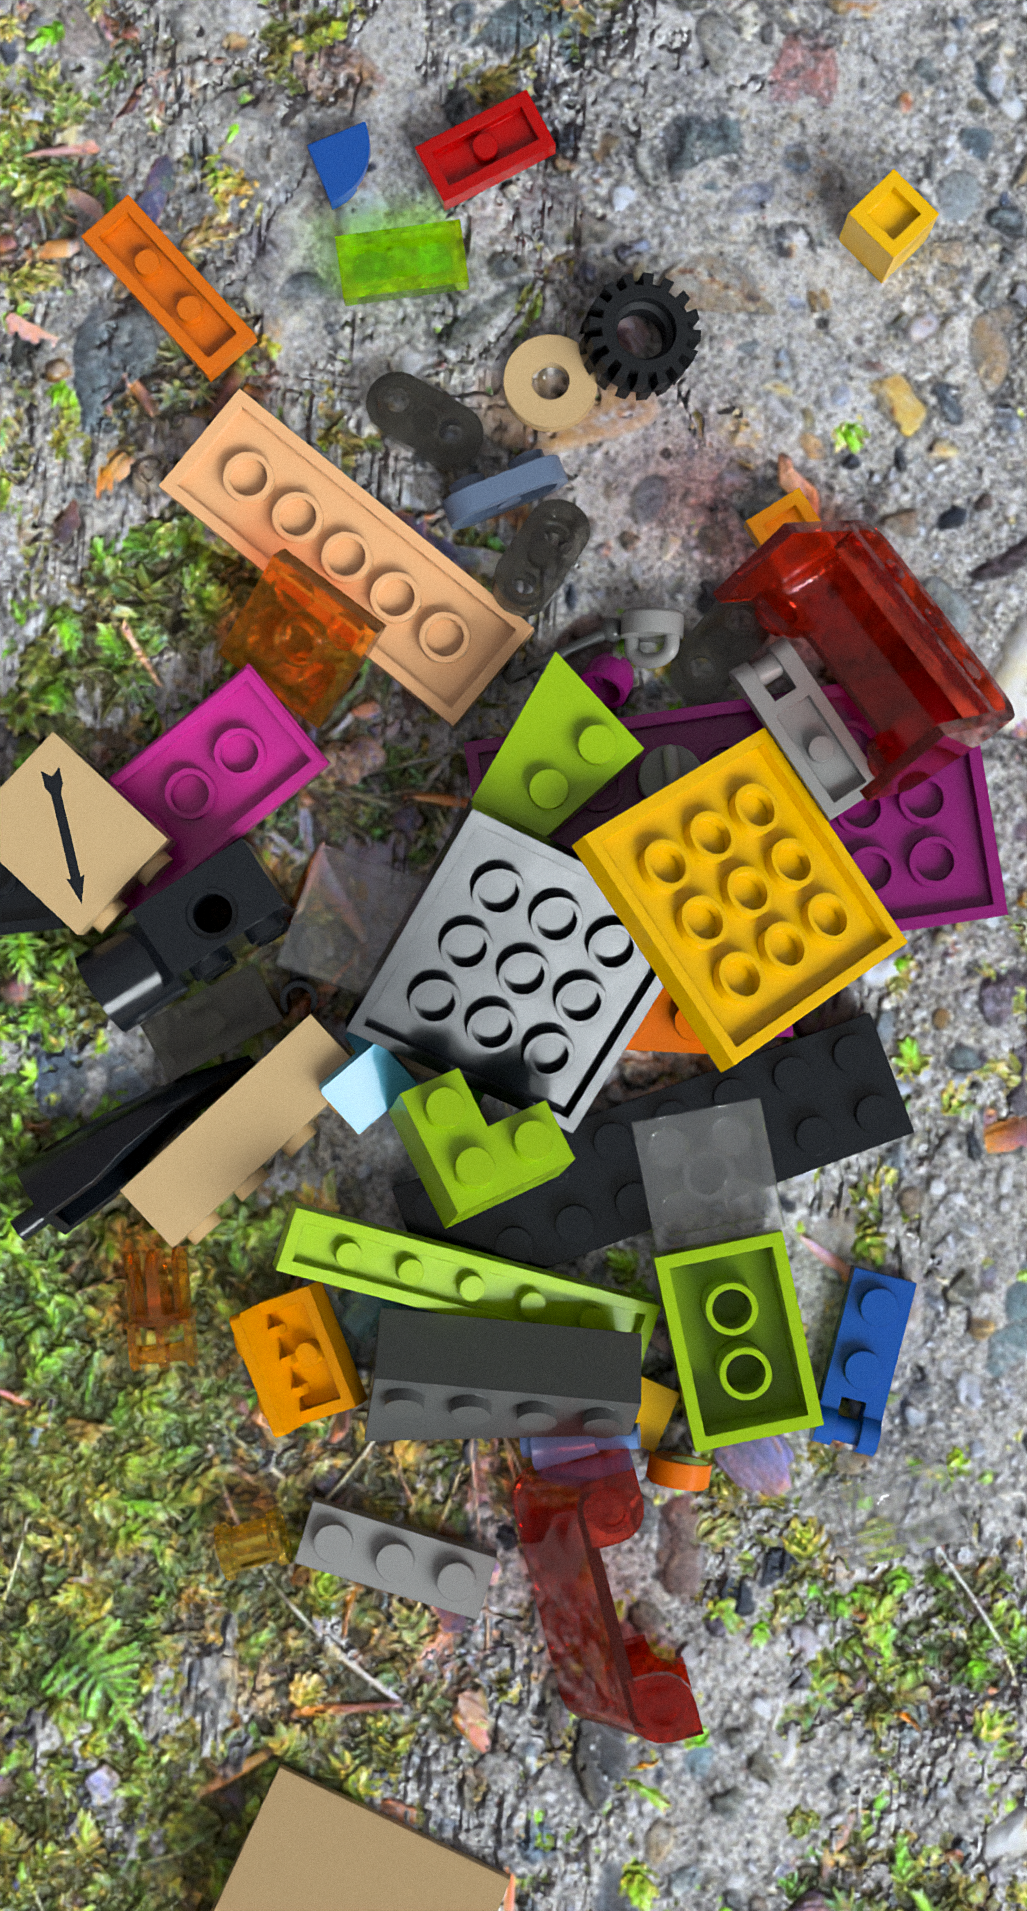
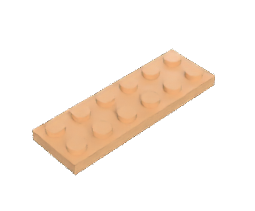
M240 388L159 485L162 492L453 729L456 728L534 633V627Z

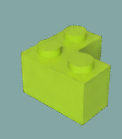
M459 1068L400 1093L388 1112L445 1229L558 1177L575 1160L546 1100L487 1126Z

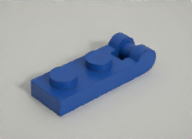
M851 1265L818 1393L824 1425L810 1428V1441L830 1445L832 1440L852 1445L853 1452L871 1457L874 1456L879 1444L882 1419L917 1283L914 1281ZM842 1397L862 1402L857 1420L838 1415Z

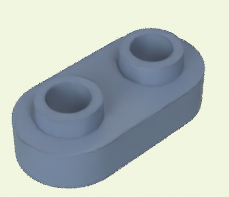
M534 449L510 460L507 464L509 468L507 471L487 479L484 473L479 472L455 481L449 486L451 495L442 502L451 528L456 530L477 525L556 492L568 482V477L559 456H545L542 449Z

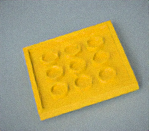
M765 727L584 835L572 845V848L721 1073L742 1061L908 943Z

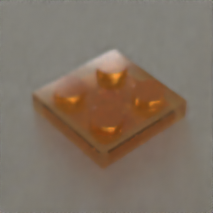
M284 548L272 556L218 653L240 670L248 663L253 665L282 702L319 729L330 720L387 625Z

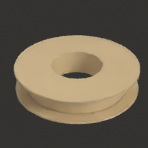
M545 334L525 341L512 353L505 367L503 389L509 409L521 423L541 432H560L575 426L589 413L596 398L598 377L597 371L589 375L585 369L584 364L589 356L588 354L580 355L579 343L562 335ZM544 368H556L566 375L569 386L561 397L557 399H544L533 389L532 380L534 376Z

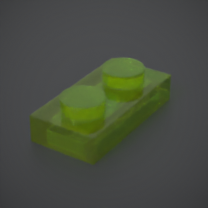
M460 219L335 236L345 306L469 289Z

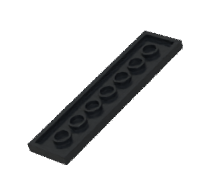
M864 1013L750 1055L722 1073L718 1068L584 1116L574 1133L560 1128L575 1160L558 1177L446 1229L420 1177L394 1186L392 1191L407 1232L545 1269L912 1134L914 1129L871 1013Z

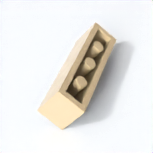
M310 1014L126 1184L120 1192L172 1248L183 1242L186 1238L196 1246L224 1220L216 1212L233 1194L243 1202L271 1176L263 1166L280 1150L289 1158L300 1150L317 1133L310 1123L328 1106L336 1115L339 1113L319 1090V1084L353 1054L316 1014Z

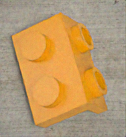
M315 1281L261 1300L229 1318V1323L234 1333L235 1347L239 1355L244 1359L257 1392L260 1411L267 1419L271 1431L276 1438L291 1433L305 1423L355 1408L368 1400L322 1282Z

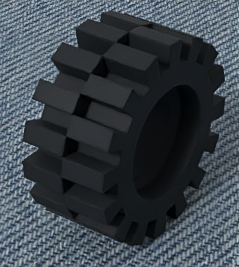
M643 272L636 282H634L632 273L621 276L616 285L611 281L604 287L600 295L596 297L580 328L579 333L584 334L579 343L580 355L588 354L589 356L584 364L585 369L589 375L598 370L602 376L596 384L603 390H606L610 383L616 385L618 389L615 396L626 399L630 392H636V401L647 400L652 392H655L657 397L665 393L672 384L675 385L693 362L698 352L694 349L701 341V330H693V327L700 319L697 309L686 312L684 308L691 298L684 290L676 298L670 294L669 291L674 282L665 277L659 286L653 285L654 273ZM629 316H641L651 321L661 334L662 345L660 352L646 359L636 358L627 353L618 341L617 327L619 322Z

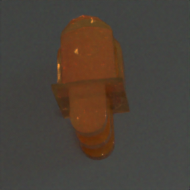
M187 1246L174 1247L172 1250L171 1265L175 1308L172 1309L168 1268L164 1250L162 1248L148 1249L145 1261L148 1311H145L140 1256L136 1250L124 1251L123 1260L129 1321L123 1324V1327L127 1329L129 1361L132 1372L141 1371L143 1364L158 1363L160 1369H169L170 1362L187 1361L189 1367L197 1366L198 1344L195 1321L197 1311H192ZM183 1324L184 1341L169 1343L168 1325ZM155 1327L156 1344L142 1345L140 1328Z

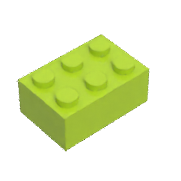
M769 1225L649 1251L688 1435L695 1452L824 1425L782 1230L775 1225Z

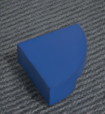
M365 122L307 145L309 155L332 210L342 206L354 196L357 187L366 174L371 156V145Z

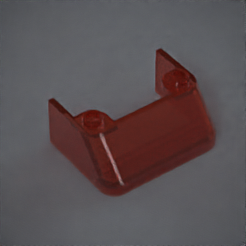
M840 520L784 523L713 592L720 603L751 600L756 606L755 616L757 620L772 635L776 637L785 635L793 639L805 638L876 732V735L867 742V752L869 755L867 765L875 778L860 790V793L867 802L912 790L995 735L1015 716L1013 706L1007 695L889 541L876 528L865 521Z

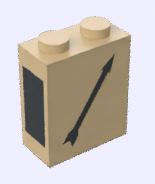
M52 732L0 787V862L77 935L91 936L96 930L104 935L110 931L129 910V906L124 900L140 883L146 888L153 885L174 861L168 853L178 843L67 738L55 732Z

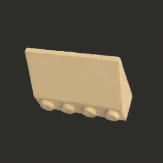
M281 1763L210 1911H498L510 1882V1875Z

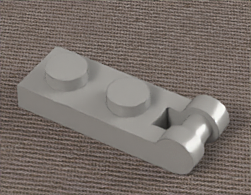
M782 637L766 647V656L752 665L743 662L729 671V677L740 696L749 704L763 727L767 729L829 822L884 786V784L793 646L786 638ZM782 676L788 682L792 691L774 701L765 686Z

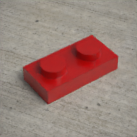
M527 89L415 147L416 158L444 211L543 161L556 152V144Z

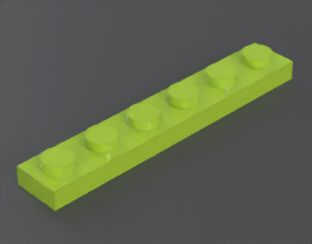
M292 1201L273 1260V1266L276 1271L440 1314L641 1333L642 1363L661 1309V1305L655 1299L295 1201Z

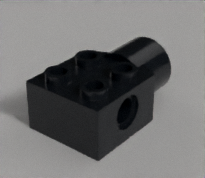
M240 838L131 910L113 933L75 957V962L84 981L103 1010L118 1028L126 1033L191 990L189 982L195 979L197 982L204 980L205 983H209L233 968L238 963L233 954L247 944L251 943L252 946L257 944L259 948H262L286 933L291 928L286 919L296 913L297 909L258 850L246 840ZM228 901L232 908L231 921L224 930L214 933L209 925L210 911L217 903Z

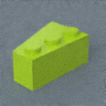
M555 651L475 792L472 801L547 838H551L637 761L644 747Z

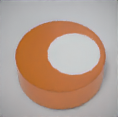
M651 1451L648 1455L645 1476L650 1482L660 1486L685 1491H704L705 1488L709 1487L712 1463L706 1459L683 1453Z

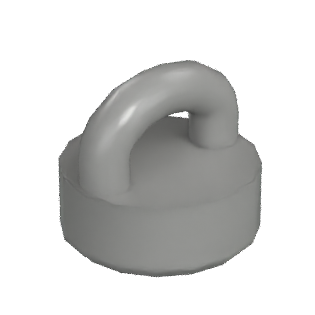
M635 607L626 609L621 613L620 637L624 639L625 656L631 663L639 668L654 669L665 666L675 658L679 650L680 640L683 639L684 615L679 610L665 607ZM640 642H664L663 647L657 652L644 653L640 650Z
M667 744L657 747L646 756L639 768L638 784L641 794L645 799L701 766L699 760L693 752L682 746Z

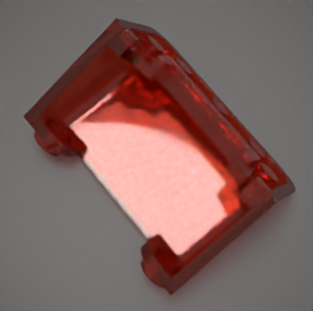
M599 1450L597 1454L536 1471L533 1465L524 1469L515 1479L511 1491L512 1510L559 1692L566 1708L576 1717L655 1743H672L704 1734L684 1658L681 1657L670 1661L659 1657L650 1648L645 1634L623 1639L600 1548L619 1544L631 1538L640 1528L644 1517V1502L630 1450Z

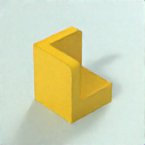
M893 169L848 213L839 236V241L882 284L927 240L939 213Z

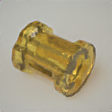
M279 1507L268 1509L266 1517L232 1527L227 1522H224L214 1527L215 1548L222 1572L227 1581L238 1579L241 1571L275 1561L280 1566L292 1564L291 1540L285 1519Z

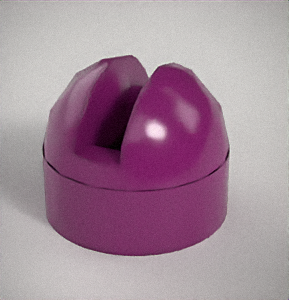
M605 652L596 655L587 664L580 678L607 708H616L625 703L633 687L635 676L633 667L627 658L622 657L619 660L613 657V652Z

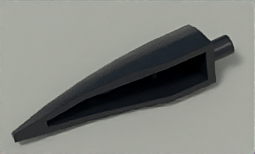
M250 1055L197 1071L150 1090L102 1114L16 1168L17 1176L33 1205L10 1221L14 1230L24 1241H27L49 1224L64 1235L72 1231L119 1195L120 1190L130 1182L140 1168L184 1124L255 1064Z

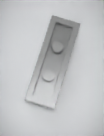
M315 1496L294 1563L478 1620L497 1560V1552Z

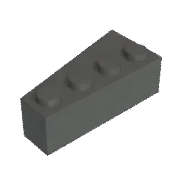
M380 1308L370 1372L364 1441L573 1436L611 1438L619 1435H631L641 1406L642 1334Z

